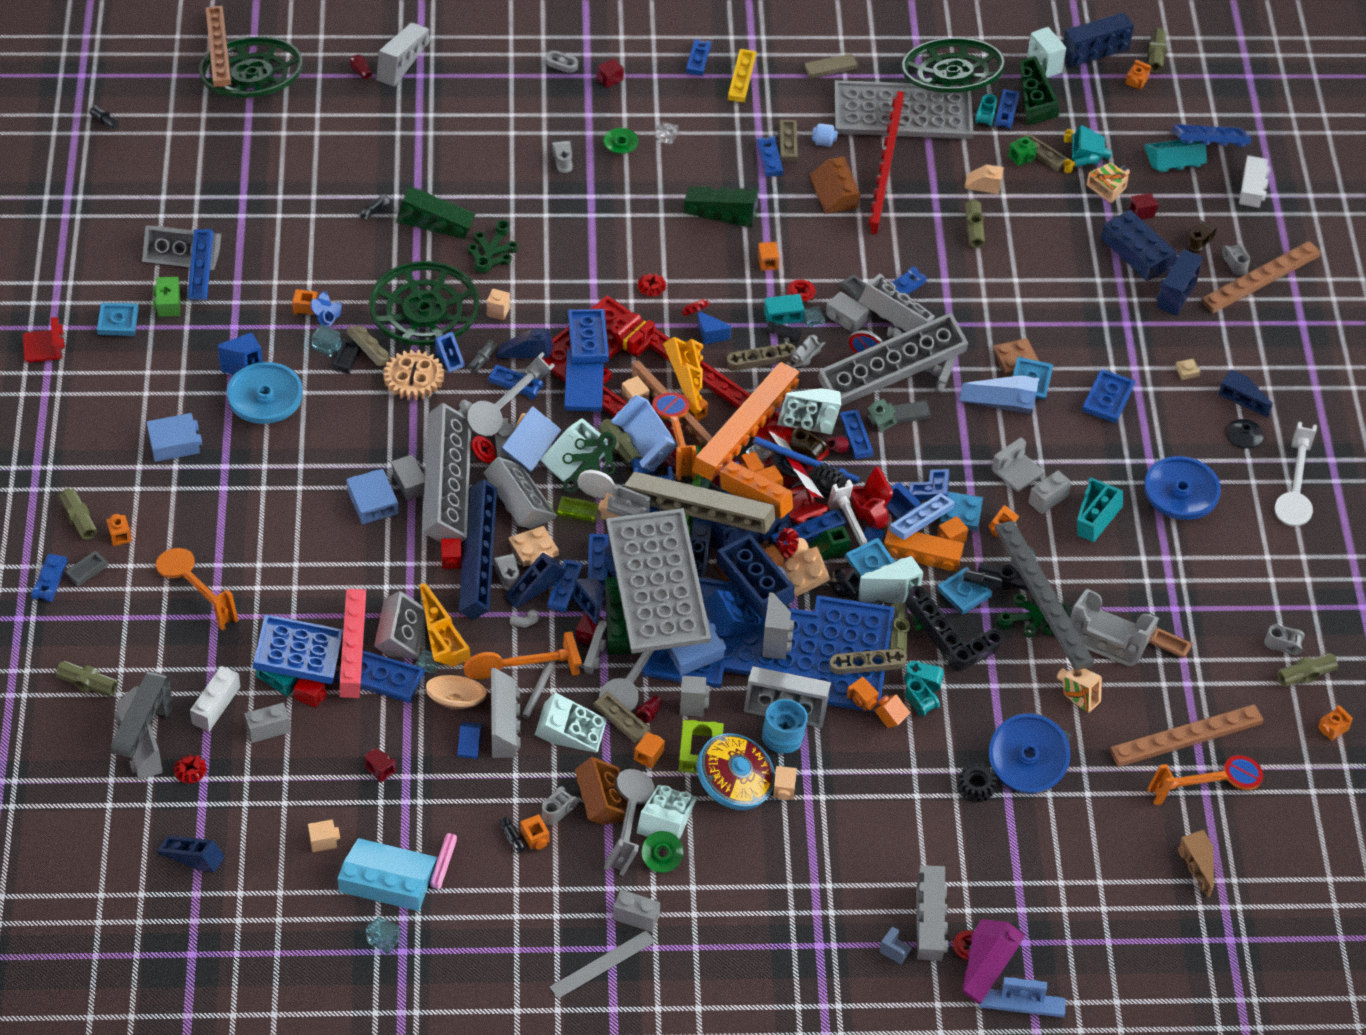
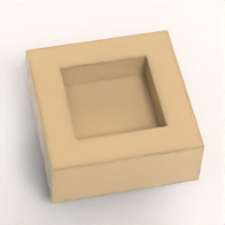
M1194 359L1176 362L1175 367L1182 380L1199 377L1200 370Z

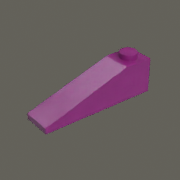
M981 919L971 935L970 941L972 943L971 949L968 952L969 962L968 968L965 971L962 992L980 1004L1017 950L1025 934L1009 922Z

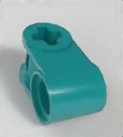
M985 94L982 97L976 114V124L984 123L992 127L997 104L996 96Z
M918 661L908 663L906 667L907 673L904 676L906 684L913 676L921 678L932 692L940 690L944 675L941 667Z
M913 677L908 680L905 698L921 717H924L928 711L940 707L938 697L921 678Z

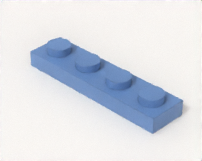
M940 493L890 524L889 531L905 540L952 510L955 502Z

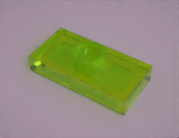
M562 496L557 515L595 522L599 503Z

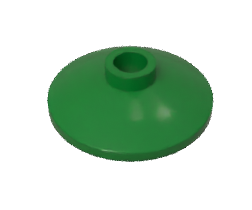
M627 128L612 129L604 136L605 147L617 154L632 152L637 148L639 142L636 133Z
M658 831L651 834L644 841L642 858L651 870L659 873L670 872L680 864L683 858V846L674 834L667 831ZM662 849L667 851L664 857L659 855V851Z

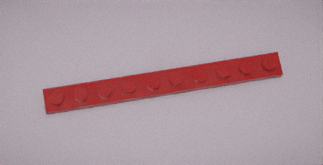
M898 91L897 97H893L892 108L894 110H890L889 120L892 122L887 125L886 133H889V136H885L884 146H886V149L882 150L881 156L884 162H880L879 165L881 175H877L876 186L879 187L874 190L873 199H876V202H872L871 212H873V215H869L868 226H871L870 233L872 234L878 233L903 107V91Z

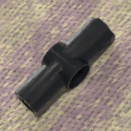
M980 562L978 572H985V575L1002 579L1001 589L1008 590L1014 587L1029 591L1019 571H1016L1012 565L1005 564L1000 567Z

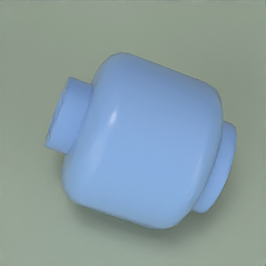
M820 123L817 127L813 128L812 141H815L816 146L831 147L833 142L837 141V131H834L833 125Z

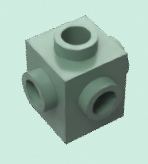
M884 399L877 400L868 407L871 413L868 415L873 425H878L881 432L898 423L893 415L896 412L891 403L887 404Z

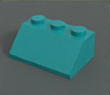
M1179 139L1144 144L1151 167L1157 169L1158 172H1166L1168 168L1181 170L1189 165L1190 167H1200L1201 164L1207 163L1206 144H1200L1199 141H1193L1190 144L1183 143Z

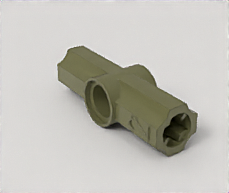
M1162 28L1152 30L1148 65H1151L1152 73L1162 71L1167 44H1165L1166 32Z
M970 199V201L965 203L966 231L968 233L969 245L973 248H980L985 245L984 217L981 211V203L977 199Z
M609 419L602 421L598 426L599 432L601 434L610 432L616 437L617 444L612 449L613 454H618L628 467H632L630 464L633 459H642V456L632 445V440L627 432L622 433L618 426Z
M64 489L59 494V497L66 509L70 524L75 526L81 539H92L97 534V530L90 518L86 504L81 502L75 489Z
M898 602L891 605L895 609L889 649H901L906 653L907 632L910 629L908 608L904 603Z
M1331 653L1313 659L1310 657L1301 658L1295 665L1278 670V681L1281 686L1285 687L1301 681L1311 683L1320 675L1337 670V659Z
M63 661L60 662L57 668V678L75 684L83 692H90L92 690L111 697L117 691L118 680L100 674L92 666L87 665L83 668Z

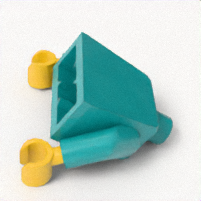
M1080 125L1075 132L1071 129L1065 131L1064 142H1072V159L1075 160L1066 159L1064 161L1065 173H1071L1074 166L1097 165L1102 158L1107 160L1111 158L1112 150L1105 148V138L1092 129Z

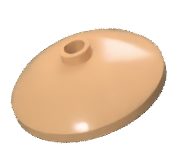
M438 676L430 679L426 684V693L433 701L453 710L477 706L486 698V689L482 684L462 676Z

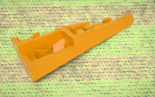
M672 337L663 345L683 393L689 401L691 412L693 414L702 411L699 407V402L702 400L699 390L702 389L703 369L700 367V362L703 360V356L700 355V351L703 349V344L693 339L684 342L676 337Z
M426 583L421 584V596L434 661L452 667L466 662L471 657L470 648L455 629L451 617Z

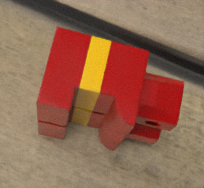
M626 313L621 319L623 326L621 327L615 323L610 329V334L616 338V344L632 355L655 335V323L651 320L647 322L642 320L638 313L634 316Z

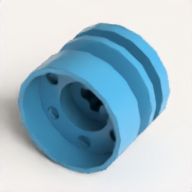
M789 699L776 700L771 703L766 710L762 729L764 744L777 753L786 754L799 749L803 743L808 719L805 708L800 703Z

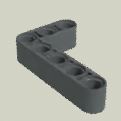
M151 671L145 674L113 739L111 753L133 758L154 714L165 717L169 716L172 709L169 676Z

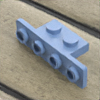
M1004 977L1002 990L990 989L979 1004V1007L1064 1017L1066 999L1045 996L1047 982Z

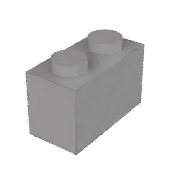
M841 291L827 303L826 316L852 333L859 330L868 321L869 309Z
M413 455L391 461L392 475L406 501L424 495L425 474L423 475L420 462L416 461Z
M1058 470L1031 488L1028 503L1043 514L1069 496L1072 481Z
M682 676L680 715L704 717V709H708L710 692V686L706 685V677Z
M284 702L244 713L251 743L291 732L290 719Z
M620 890L613 906V920L653 933L660 916V902Z

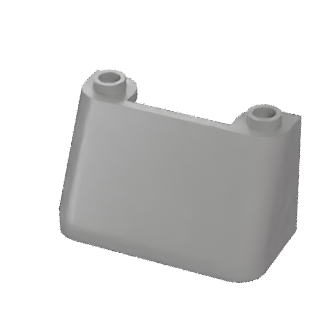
M1086 589L1074 605L1070 620L1084 645L1090 651L1124 665L1134 666L1141 658L1159 618L1151 614H1142L1135 624L1101 610V596L1094 591Z

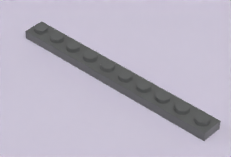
M1010 521L996 524L995 531L1073 669L1076 671L1092 667L1094 660L1015 522Z

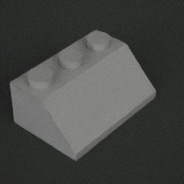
M401 591L385 598L374 647L388 656L418 659L426 625L424 607Z
M770 592L762 657L786 660L787 652L791 653L794 620H790L791 612L774 593Z

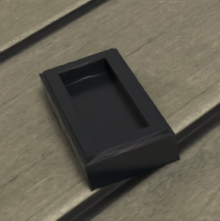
M344 339L331 365L332 370L349 374L361 350L360 346L354 341Z

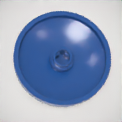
M1172 456L1159 460L1150 467L1146 474L1144 491L1150 504L1162 514L1175 519L1193 520L1206 516L1213 511L1220 498L1221 485L1214 471L1201 461L1184 456Z
M1028 713L1013 716L996 729L990 741L989 762L995 776L1006 787L1016 792L1036 794L1051 789L1064 777L1070 762V745L1065 733L1055 722L1042 715Z

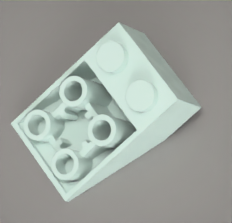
M820 388L786 393L777 425L793 428L800 427L810 431L832 434L841 407L840 392Z
M581 418L566 429L540 459V462L564 482L567 478H572L586 461L565 464L562 461L563 455L565 453H593L598 446L585 447L582 450H578L575 448L574 443L579 438L584 440L598 439L601 434ZM605 438L603 442L605 445H608V439ZM579 440L577 446L583 447V441ZM604 452L599 457V460L605 456ZM570 455L565 456L566 462L572 460Z
M910 556L905 559H899L890 565H884L873 572H867L860 578L858 601L876 602L880 600L885 603H904L910 588L915 585L921 586L923 571L913 557Z
M555 692L544 702L535 735L552 744L597 753L607 719Z
M658 785L641 811L637 834L649 837L655 832L667 831L680 839L697 797L688 792L673 790L669 786Z

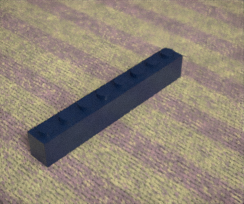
M484 479L469 487L467 539L464 540L459 612L472 620L485 614L490 609L497 487Z

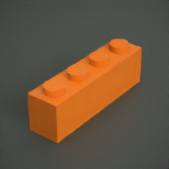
M733 461L720 471L721 489L735 496L774 505L775 516L779 519H782L793 509L792 491Z
M890 526L888 527L884 547L892 558L905 559L912 556L916 563L958 572L964 543L919 532L903 540L889 531Z

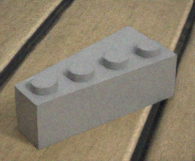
M411 22L380 49L376 80L395 87L422 50L428 45L430 41L429 29Z
M881 274L877 275L866 285L858 301L869 310L876 312L882 319L889 320L894 326L905 331L928 323L935 317L919 303H912L910 296L906 293H899L895 290L897 286L892 282L886 283L884 281L885 277Z
M920 865L916 885L917 960L942 961L944 953L948 952V940H944L948 931V923L945 922V917H947L945 866Z

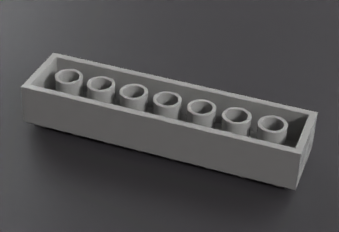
M951 312L820 369L818 380L823 389L840 392L841 406L966 352L968 342Z
M444 403L428 413L422 532L439 542L445 538H461L462 542L467 539L471 429L467 424L465 415Z

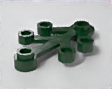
M507 220L496 222V234L490 245L485 239L483 232L478 231L474 234V241L480 243L485 252L484 256H481L478 251V245L474 243L469 244L467 247L468 254L472 255L476 260L474 262V269L477 272L486 273L491 270L492 266L501 263L503 265L511 264L512 257L508 253L491 259L492 256L503 252L516 253L518 251V243L516 241H510L508 244L498 247L502 237L510 232V223Z
M604 432L598 439L584 440L579 438L574 443L575 448L578 450L591 446L598 447L593 453H565L563 455L562 461L565 464L586 461L572 478H567L564 481L563 488L566 492L573 493L577 491L579 487L577 480L580 473L589 470L591 466L592 470L600 471L599 457L603 452L606 461L603 467L606 474L614 473L615 465L613 464L612 449L617 444L614 434ZM605 438L610 439L609 445L604 444ZM579 440L584 443V446L581 448L577 446ZM566 455L571 456L572 460L570 462L565 461ZM607 465L613 467L612 472L606 470ZM568 482H573V489L567 487Z
M1016 594L1013 604L1030 612L1012 615L1009 612H1002L998 616L997 625L999 628L1007 630L1012 627L1014 622L1033 620L1031 624L1025 626L1023 632L1025 637L1032 638L1045 617L1039 607L1026 601L1023 594ZM1032 596L1033 603L1037 604ZM1061 603L1070 618L1072 613L1071 607ZM1045 622L1042 629L1043 633L1052 635L1053 631L1046 629L1047 627L1050 628V626Z

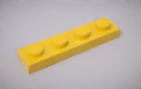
M740 49L728 93V100L745 103L757 51Z

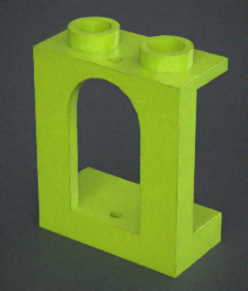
M683 720L679 772L697 773L698 755L690 754L692 735L712 736L713 738L723 734L724 723Z

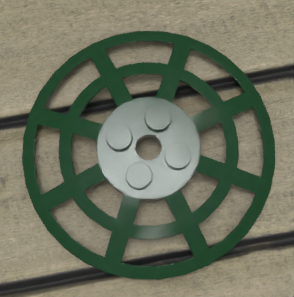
M246 37L227 42L228 51L237 49L239 53L238 56L229 59V68L232 76L231 83H235L238 85L233 89L229 86H224L222 88L226 90L210 84L213 83V78L205 77L206 70L211 64L210 52L202 59L199 73L203 84L217 94L234 98H251L275 93L289 86L301 74L303 60L299 50L284 40L272 37ZM246 46H271L267 53H246L244 49ZM277 48L289 52L294 58L285 62L280 57L274 55ZM249 58H263V60H260V59H249ZM240 60L242 61L236 64L234 67H230L231 64ZM273 60L277 62L279 66L272 68L269 61ZM297 62L298 69L291 77H287L288 67ZM283 70L280 78L273 77V73ZM268 82H275L274 84L266 88L262 87V85L267 84ZM253 87H255V89H256V90H250V91H244V90H243L244 88H253Z
M943 38L923 43L909 51L902 62L903 74L910 83L922 89L940 93H960L980 89L997 80L1004 70V57L997 48L986 42L969 38ZM942 47H961L959 53L938 55L935 50ZM968 47L987 52L989 55L981 59L966 53ZM927 51L932 56L921 65L911 62L914 58ZM995 58L999 64V70L989 72L987 62ZM964 59L972 60L977 63L971 64L969 61H966ZM936 62L933 69L927 68L929 64ZM908 66L918 70L919 79H914L908 74ZM982 66L984 73H974V69ZM923 72L933 74V77L925 79ZM972 78H980L974 83L968 82ZM932 82L942 83L943 86L935 85ZM958 84H962V85H963V86H959V87H950L951 85H958Z
M415 261L397 266L379 278L370 294V313L376 326L390 338L410 345L429 346L435 345V339L415 340L410 338L412 336H435L437 338L451 330L458 322L467 323L453 333L455 338L462 335L470 328L477 317L479 295L472 280L459 269L440 262ZM432 270L440 272L437 281L429 279L414 280L411 272ZM402 274L405 275L407 283L398 287L392 294L382 289L392 279ZM447 275L460 280L468 290L458 294L452 287L444 283ZM427 285V286H434V287H433V289H432V291H431V290H418V287H417V286ZM410 288L412 293L405 300L397 297ZM440 290L447 291L452 298L445 300L439 294ZM378 295L388 300L386 305L387 316L376 315L375 304ZM472 295L474 303L472 317L462 316V300ZM393 303L402 306L403 313L393 315ZM457 304L456 315L446 314V307ZM426 307V308H429V309H427V310H422V309H420V308ZM406 319L412 325L407 330L396 321ZM442 320L452 321L441 330L436 325ZM380 322H391L396 329L405 334L403 336L394 334ZM419 327H429L432 332L417 333L416 330Z

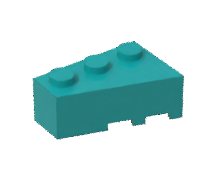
M1090 477L1087 490L1085 491V498L1077 518V535L1095 542L1123 507V490Z

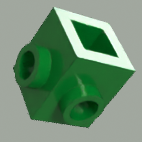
M1027 136L1017 139L1010 144L1008 157L1018 166H1021L1035 159L1037 146Z

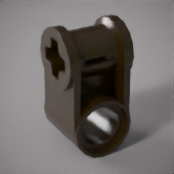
M1200 220L1190 232L1191 240L1187 245L1188 250L1193 253L1201 252L1212 241L1217 228Z
M799 427L793 430L790 443L793 451L817 460L818 455L827 450L826 443L806 429Z

